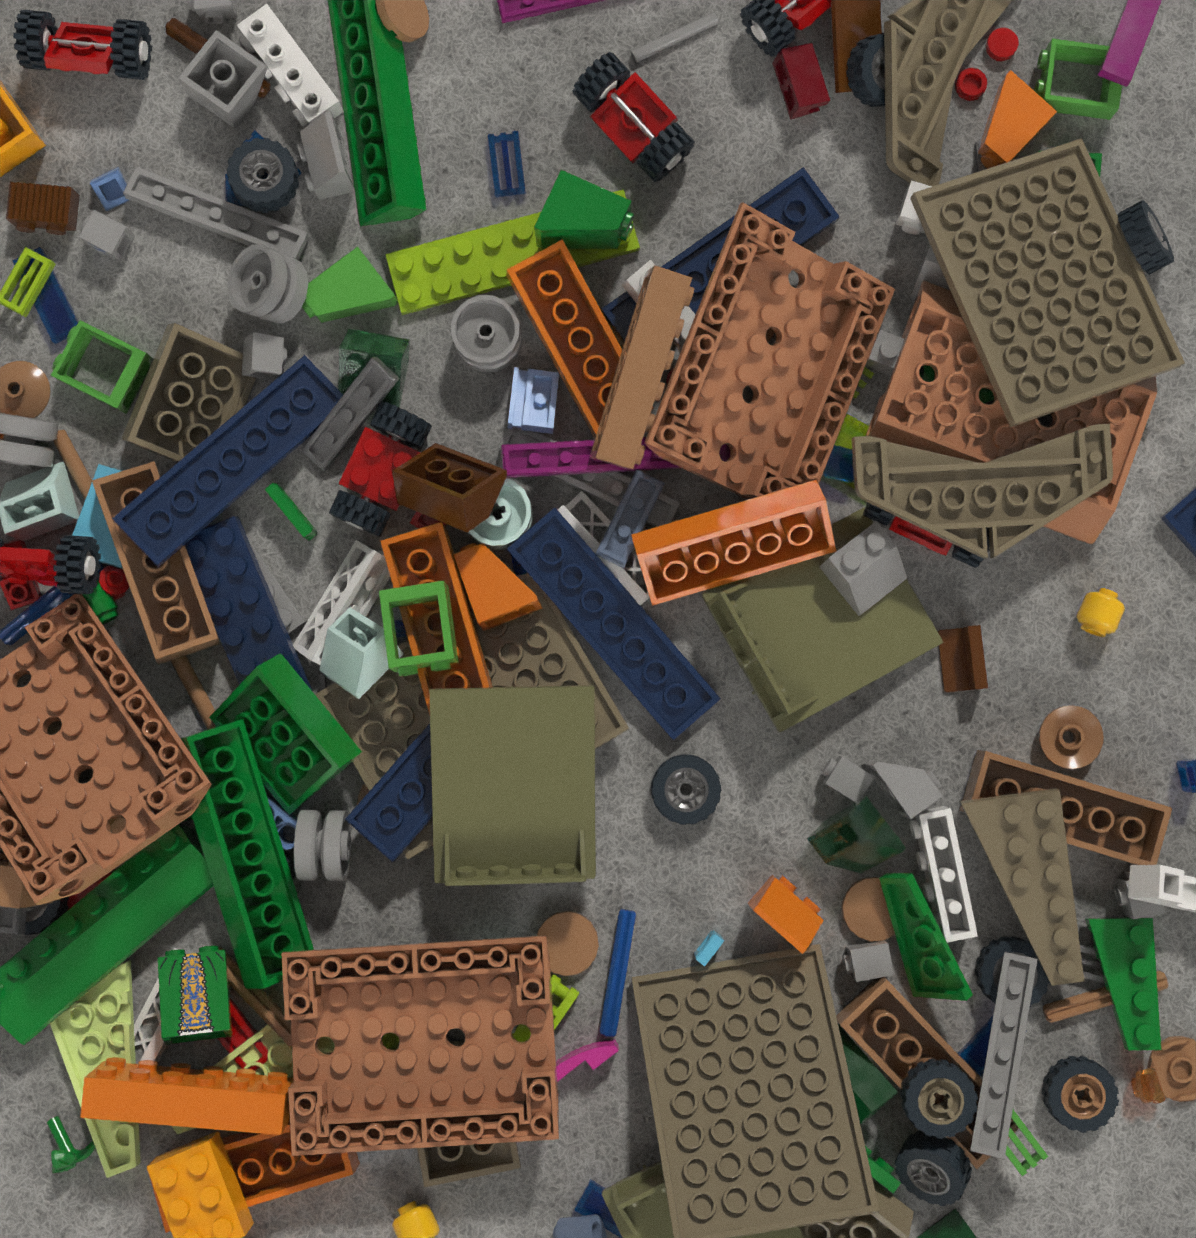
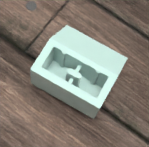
M64 462L54 464L53 467H46L6 482L0 496V519L4 534L22 541L77 522L79 518Z
M349 607L327 629L320 672L360 699L389 667L384 628ZM398 647V655L400 658L403 655V652Z

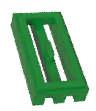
M272 483L264 489L303 538L310 541L317 535V530L281 486Z

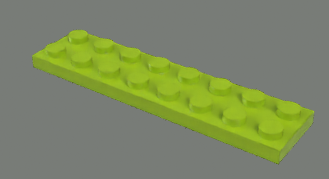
M624 189L613 192L626 198ZM541 212L385 254L401 314L406 315L511 286L506 277V270L544 250L537 247L534 230ZM633 226L627 242L622 240L618 249L568 250L577 267H582L640 251V245Z

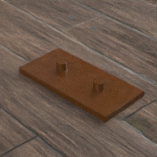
M831 0L835 93L853 92L848 85L849 80L846 75L848 70L847 61L850 58L852 48L856 47V43L860 40L882 33L880 0Z

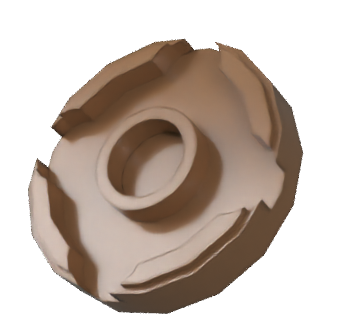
M376 0L378 15L388 31L393 30L397 34V39L410 43L425 35L429 27V14L424 0Z
M868 877L853 883L846 892L841 904L842 917L847 927L859 938L871 942L884 941L894 936L893 925L879 878Z
M572 911L557 912L548 917L539 928L537 936L547 935L551 972L563 976L577 975L589 968L595 960L599 947L598 934L592 922L585 916Z
M1184 1036L1168 1037L1161 1041V1050H1152L1147 1065L1149 1078L1155 1089L1165 1097L1179 1102L1193 1101L1196 1099V1041Z

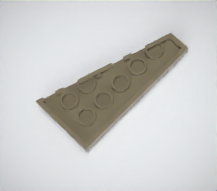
M1054 788L959 801L1049 983L1054 986L1085 982L1060 790Z

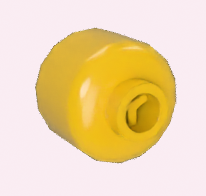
M1100 588L1099 592L1087 593L1077 613L1078 622L1082 624L1080 628L1098 637H1105L1106 634L1116 632L1125 611L1124 604L1117 599L1118 594L1105 588Z
M415 1201L399 1208L400 1216L394 1219L392 1223L397 1238H435L440 1231L430 1206L427 1204L417 1206Z

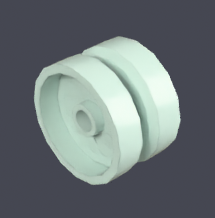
M506 478L489 518L470 530L469 534L479 544L483 543L487 548L493 550H504L511 546L531 528L533 523L532 505L525 490L515 481ZM496 510H502L504 512L501 513L503 518L496 520L493 513Z

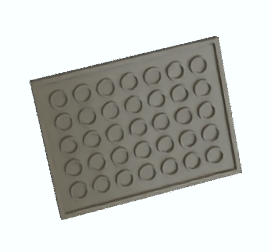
M1082 138L914 192L910 200L1010 427L1169 372L1185 364L1144 272L1125 239L1118 220L1119 218Z
M526 571L517 577L536 594L542 609L483 631L477 623L471 603L469 604L493 687L594 685L595 750L630 730L558 607ZM408 640L398 645L403 652L400 658L413 656ZM388 669L360 699L336 683L315 694L362 751L353 760V763L369 791L430 723V715L418 674L399 676L398 672ZM433 818L403 851L407 860L433 846Z
M820 944L810 945L803 954L796 948L709 963L706 966L698 965L631 977L674 1238H738L879 1213Z

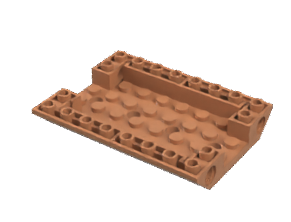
M740 203L655 415L654 423L649 430L644 444L658 457L749 500L813 480H817L819 484L895 289L847 261L833 264L792 241L795 235L793 230L751 206ZM791 271L796 272L799 278L796 288L792 287L789 283L788 277ZM769 328L773 329L776 334V341L773 345L768 344L766 341V332ZM746 386H749L753 391V399L750 403H746L742 396ZM724 444L730 448V457L725 462L719 455L720 448Z
M923 280L902 338L905 340L886 392L879 397L865 436L885 439L887 442L977 463H985L1091 425L1110 424L1113 478L1111 482L1043 526L1090 545L1093 544L1116 510L1157 395L1156 376L1050 413L1053 418L1050 427L1042 426L1038 418L1010 427L951 291ZM927 365L934 370L935 378L933 381L926 382L920 377L919 370L921 366ZM981 388H987L992 391L994 395L992 404L987 405L980 401L979 391Z
M82 594L73 595L27 625L25 629L32 639L0 659V847L36 905L72 896L88 888L191 816L212 785ZM31 675V680L26 686L17 687V682L21 676ZM55 721H61V729L56 734L49 735L47 733L49 725ZM86 769H93L91 780L87 783H79L78 779L81 772ZM124 818L126 820L125 828L120 833H111L112 823L117 819Z
M547 935L282 952L285 1020H291L294 1082L288 1088L292 1156L559 1139L558 1082ZM523 1024L530 1029L531 1036L528 1040L520 1042L513 1037L512 1029L516 1025ZM454 1028L462 1030L465 1034V1042L459 1046L452 1045L447 1039L448 1031ZM384 1034H396L400 1040L399 1047L394 1050L387 1049L382 1042ZM319 1038H331L335 1046L334 1051L330 1054L322 1053L317 1045Z

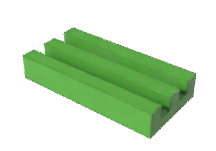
M1013 1109L1011 1119L1036 1151L1031 1155L1013 1130L1009 1129V1138L1025 1160L1020 1163L1008 1146L1006 1147L1005 1155L1019 1174L1024 1176L1028 1173L1027 1169L1036 1167L1039 1160H1045L1049 1156Z

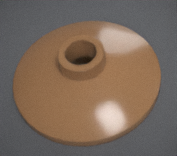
M14 361L0 368V413L29 418L37 417L45 409L50 398V384L45 373L38 366L26 361ZM19 384V392L12 394V387Z
M1068 705L1053 710L1045 717L1040 727L1039 742L1043 753L1052 763L1062 768L1078 769L1089 765L1097 758L1103 746L1104 736L1099 720L1089 710L1080 706ZM1066 731H1070L1073 734V740L1070 743H1066L1063 739Z

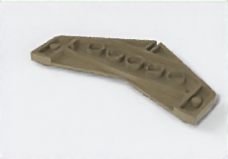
M909 0L887 16L891 20L884 22L886 164L893 173L909 184L911 180L931 187L939 184L943 163L940 162V155L955 79L965 57L1013 0Z
M1110 424L1091 425L985 463H977L899 445L872 436L852 438L854 485L856 494L860 499L983 559L988 558L986 528H989L990 558H994L1107 486L1113 478Z

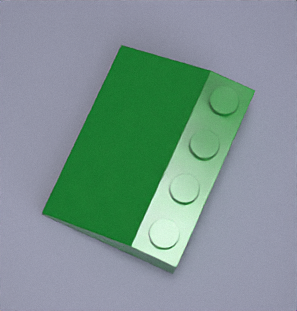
M281 653L257 666L209 717L216 727L241 719L244 720L262 782L289 815L362 753L360 748Z

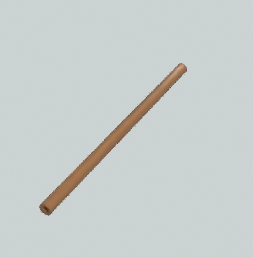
M59 430L57 439L53 440L85 500L92 479L67 432ZM187 656L172 660L171 662L207 730L216 727L209 718L215 709Z

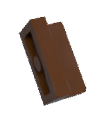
M981 625L937 631L944 642L938 645L944 692L988 688Z

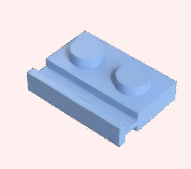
M514 367L508 429L517 427L524 431L553 434L559 372L535 369L525 371L519 370V367Z

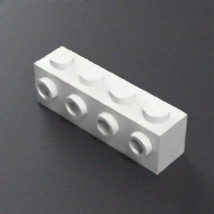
M265 4L237 24L242 34V37L238 40L248 53H255L260 61L267 65L265 77L267 80L273 77L278 85L274 87L285 104L291 101L296 108L292 113L303 128L324 112L331 111L334 118L344 112L339 100L268 4Z
M941 806L923 810L913 817V820L909 821L913 839H918L920 852H916V860L919 870L924 871L927 883L922 885L925 900L927 903L931 902L933 916L947 943L978 937L951 808Z

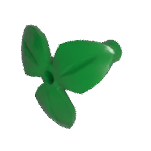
M59 1116L47 1122L59 1150L51 1152L52 1173H61L76 1167L77 1162L87 1159L96 1148L92 1140L84 1149H75Z

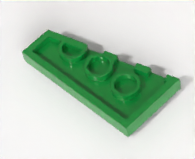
M886 873L881 876L879 880L912 996L967 1001L973 996V993L913 874Z

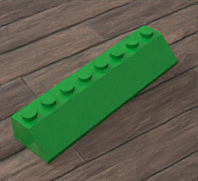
M328 0L360 226L411 219L427 209L402 41L396 38L397 34L393 30L388 31L378 15L376 0Z
M241 719L182 737L181 740L212 784L192 814V818L245 989H265L283 980L282 952L314 950L244 720Z
M182 823L176 825L133 855L0 967V1025L20 1044L25 1045L213 887L197 833Z

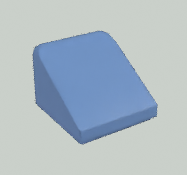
M119 167L90 181V185L106 211L129 201L123 194L127 183Z

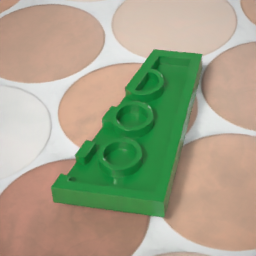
M1085 918L1088 930H1090L1093 938L1096 957L1100 961L1104 974V983L1113 1003L1112 1009L1124 1048L1129 1051L1161 1050L1153 918Z

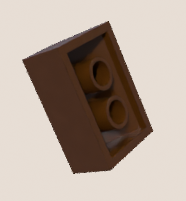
M435 443L394 469L392 474L398 504L468 533L489 518L507 477V470Z

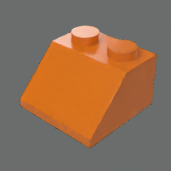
M771 875L748 902V905L803 954L824 921L817 915L821 909L807 896L803 901L800 900L793 893L797 888L783 875L779 880Z

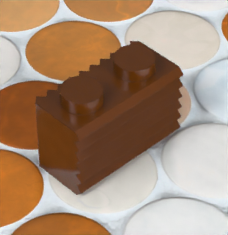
M10 182L6 219L15 226L16 230L21 232L34 233L35 228L46 229V232L50 234L65 235L66 231H76L80 195L69 186Z

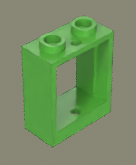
M1052 38L1046 49L1040 51L1037 69H1042L1041 80L1038 79L1036 81L1034 91L1057 111L1056 113L1110 120L1119 109L1122 85L1103 78L1100 101L1050 95L1055 60L1101 66L1109 46Z
M79 320L77 326H74L67 336V345L63 353L55 358L51 376L127 414L148 374L153 358L147 353ZM92 338L130 356L110 396L72 378Z
M444 581L379 591L387 660L390 670L398 672L399 676H410L418 674L419 668L431 667V671H442L450 669V664L459 662L449 586ZM438 601L445 651L399 658L393 608Z

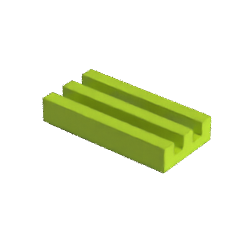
M25 247L0 291V305L26 318L56 264ZM31 258L35 259L27 274L24 275V277L22 278L19 284L20 287L18 288L12 301L9 302L8 300L12 292L14 291L17 283L19 282L22 274L24 273L27 265L29 264Z

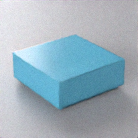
M711 930L694 952L695 959L703 966H706L724 942L723 937L714 930Z

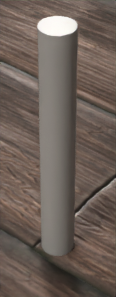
M712 12L631 51V55L635 63L642 61L719 24L718 18Z

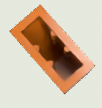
M1011 70L1006 74L998 87L978 154L982 155L981 162L987 169L1013 161L1057 112Z
M476 543L468 544L462 547L460 552L453 554L477 623L483 631L542 609L536 594L483 543L479 545Z

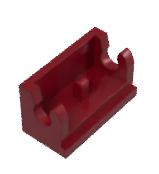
M808 43L781 49L772 64L790 120L820 111L819 107L827 105L831 100L813 44Z

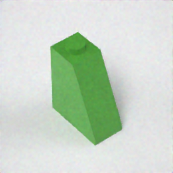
M357 246L308 283L307 295L302 308L310 319L316 315L320 322L323 323L394 307L398 304V300Z

